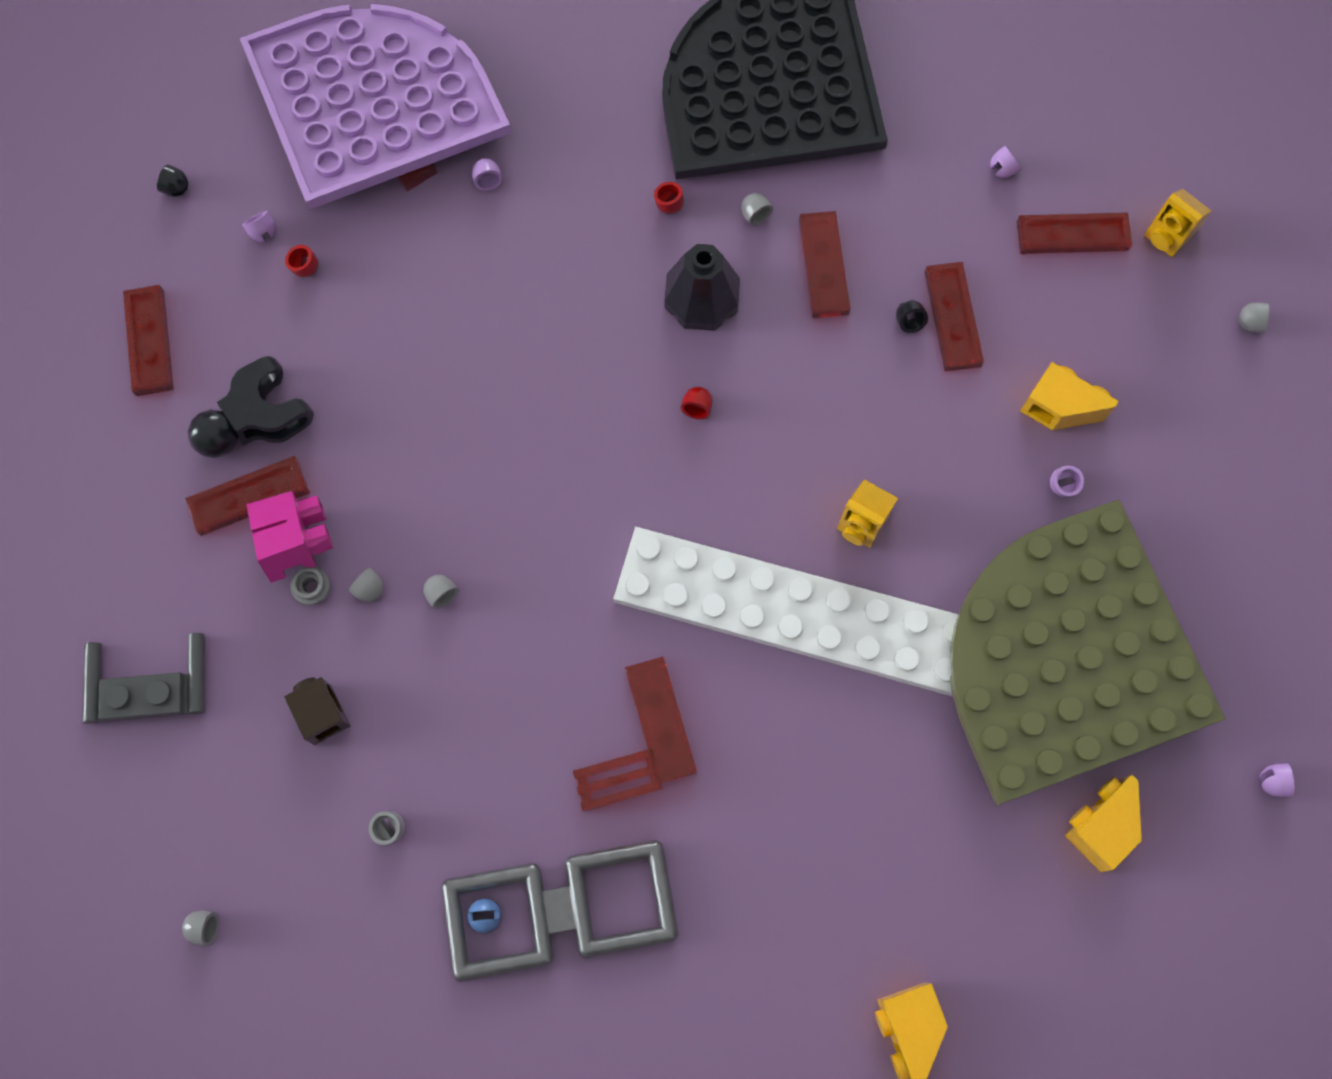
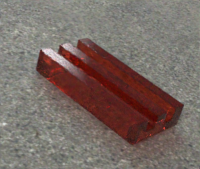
M652 749L573 771L574 778L578 781V795H581L582 798L581 808L585 812L663 790ZM639 762H647V767L592 783H588L587 780L591 776ZM646 776L651 778L652 783L592 800L591 792Z

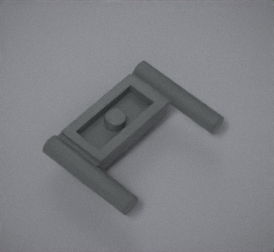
M188 634V674L177 672L101 679L102 644L98 642L85 643L82 723L95 724L99 722L204 713L205 634Z

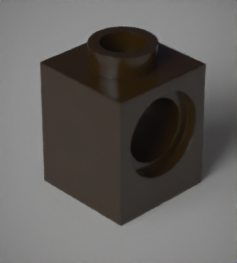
M315 677L307 678L297 683L293 687V692L284 696L304 740L313 745L350 727L349 721L331 684L322 677L318 679Z

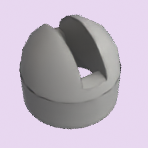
M759 193L747 195L742 202V214L751 226L761 224L773 212L771 203Z
M1256 302L1246 305L1241 310L1238 318L1240 326L1249 332L1265 333L1269 319V303Z
M369 567L358 576L348 591L360 601L372 602L381 596L383 583L381 577Z
M434 575L425 582L423 592L432 608L439 609L450 603L457 596L459 589L450 578L443 575Z
M382 811L375 814L370 820L369 834L377 844L389 845L401 839L405 833L406 825L403 817L398 813ZM385 818H388L393 827L395 828V834L393 833L389 825L384 821Z
M206 910L190 913L185 917L182 924L184 938L195 945L210 946L218 934L220 923L218 914Z

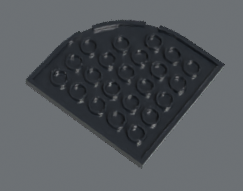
M709 0L687 21L671 47L670 57L663 76L662 103L676 180L883 150L887 147L888 139L854 0Z

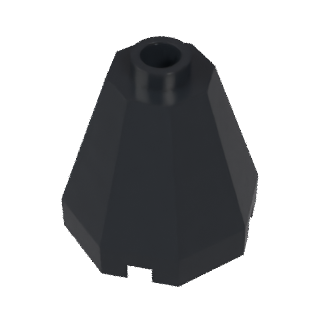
M696 244L667 273L665 309L678 318V322L684 329L715 331L723 325V321L729 316L731 318L738 313L740 277L714 245Z

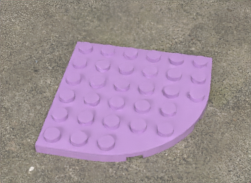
M371 4V9H351L350 5H341L311 12L240 38L309 210L512 133L510 123L478 58L468 45L461 39L457 40L449 34L446 27L411 10L379 4Z

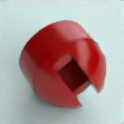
M664 182L654 191L655 203L661 212L671 215L681 210L684 204V195L679 184Z
M297 245L291 248L285 257L287 268L298 277L314 275L319 266L315 253L306 245Z
M703 387L688 389L681 403V411L694 419L708 418L713 404L712 396Z

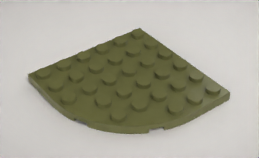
M1120 499L1045 525L1011 543L981 572L960 607L950 645L951 690L962 728L996 806L1226 719Z

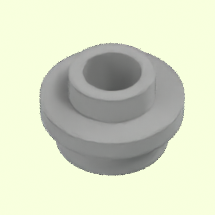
M304 567L294 574L290 583L293 597L299 603L308 606L319 604L325 600L331 588L328 575L318 567ZM311 581H316L318 584L316 590L307 593L305 590L306 585Z

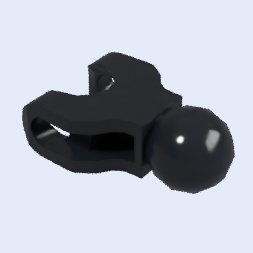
M265 356L242 367L235 373L231 381L229 393L217 401L221 411L210 409L200 412L191 420L188 429V439L191 447L205 457L218 458L227 455L233 450L238 438L243 445L253 440H264L271 443L287 441L312 423L314 412L302 399L294 398L278 405L265 401L266 396L276 386L280 385L283 379V369L276 358Z

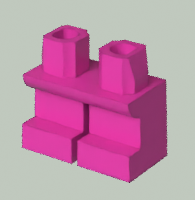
M293 491L246 504L251 531L253 532L252 536L257 561L270 583L286 578L285 570L302 564L305 567H316L314 555L333 549L332 540L325 523L309 529L307 527L326 520L323 505L317 495L297 501Z

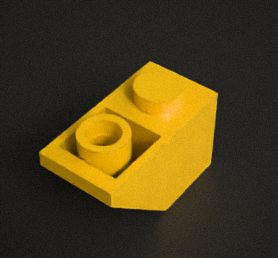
M1181 189L1172 193L1144 236L1157 249L1173 257L1200 229L1212 210L1187 191Z
M1051 362L1020 411L1053 431L1103 422L1119 401L1111 397L1110 393L1104 388L1091 385L1077 377V374L1072 369Z
M864 479L846 504L837 529L852 544L858 546L864 544L871 548L898 498Z
M1133 775L1119 780L1115 776L1112 777L1098 790L1097 794L1101 799L1092 808L1088 805L1083 806L1069 820L1073 827L1064 836L1100 872L1114 870L1142 841L1139 782Z
M924 982L877 999L880 1010L875 1012V1017L883 1037L890 1036L896 1053L890 1055L898 1079H927L948 1028L932 983Z

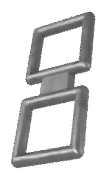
M653 840L570 856L565 861L568 887L552 890H543L541 870L535 863L446 879L442 883L441 888L453 977L459 982L548 966L554 959L550 934L570 930L576 931L578 950L584 958L675 941L678 937V927L662 843ZM648 859L660 926L594 939L583 871ZM525 882L535 950L469 963L459 894Z

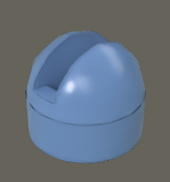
M479 899L470 906L467 920L474 931L490 933L500 925L502 911L495 901ZM494 911V919L474 921V912Z

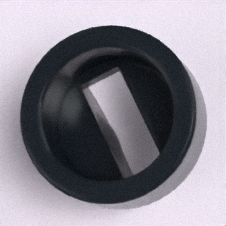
M165 165L157 180V190L173 197L183 195L188 189V180L185 173L174 166Z
M910 300L901 303L897 308L896 319L904 332L915 333L925 327L928 322V314L920 302ZM912 312L914 318L908 320L907 315Z

